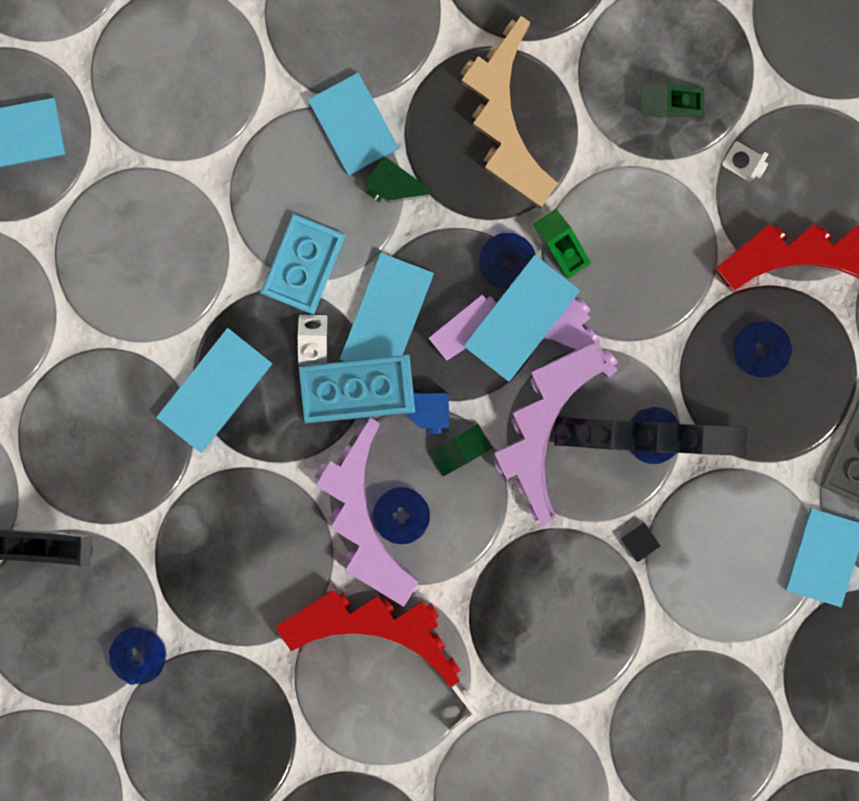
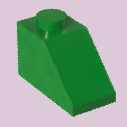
M554 209L532 224L567 279L591 264L573 229L557 209Z

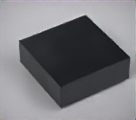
M644 522L620 538L637 563L660 547V544Z

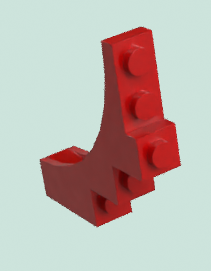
M769 224L713 269L731 292L756 276L771 270L790 266H819L838 270L859 279V225L854 226L832 245L829 242L832 237L822 226L818 228L814 224L787 245L784 242L787 237L777 226L773 228Z
M334 588L275 627L290 651L311 641L332 635L362 634L378 636L397 642L419 654L440 673L450 687L460 681L458 673L461 672L458 664L453 657L447 659L442 650L446 646L438 633L432 635L430 632L439 626L436 619L440 615L432 603L427 605L424 600L394 618L392 613L396 610L388 597L382 599L380 594L350 612L348 609L351 606L349 599L343 591L338 593Z

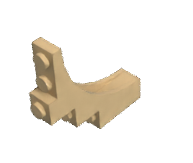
M521 16L517 22L513 19L510 21L503 32L506 38L501 45L495 43L486 56L490 59L488 63L479 56L475 62L471 60L467 62L460 73L464 76L461 84L488 102L486 106L481 103L472 116L475 119L473 127L500 145L498 149L493 146L484 158V161L487 163L484 170L541 209L558 183L540 168L527 151L517 131L510 101L509 85L512 64L518 46L530 26V22Z

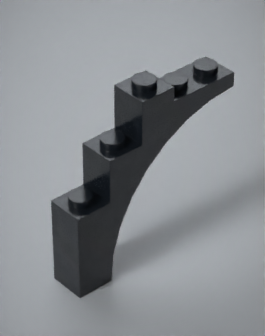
M557 417L555 422L554 446L746 456L747 427Z
M0 529V560L90 566V559L93 553L90 536L75 535L61 531Z

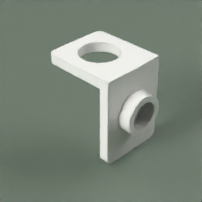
M736 141L724 159L722 166L750 182L755 176L760 178L768 166V163L765 162L768 153L764 152L760 155ZM744 152L748 155L749 164L747 167L737 168L733 164L735 153Z
M299 315V365L327 364L326 315ZM317 322L321 326L317 329H309L305 327V324Z
M457 684L451 687L469 709L470 713L449 728V732L452 735L478 716V711L473 706L476 703L475 698L467 688L462 691Z

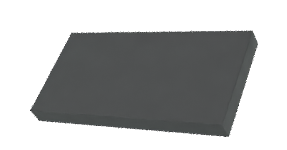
M859 399L819 485L858 504Z

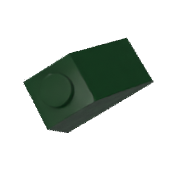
M670 83L641 86V115L652 117H703L704 88Z
M386 156L383 157L364 183L365 187L368 188L366 194L378 203L382 199L387 203L425 198L431 193L429 188Z

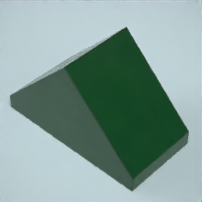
M476 424L429 451L444 477L492 449V446L480 425Z

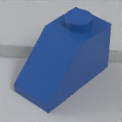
M449 393L414 394L415 412L405 414L419 428H426V434H444L443 428H449Z

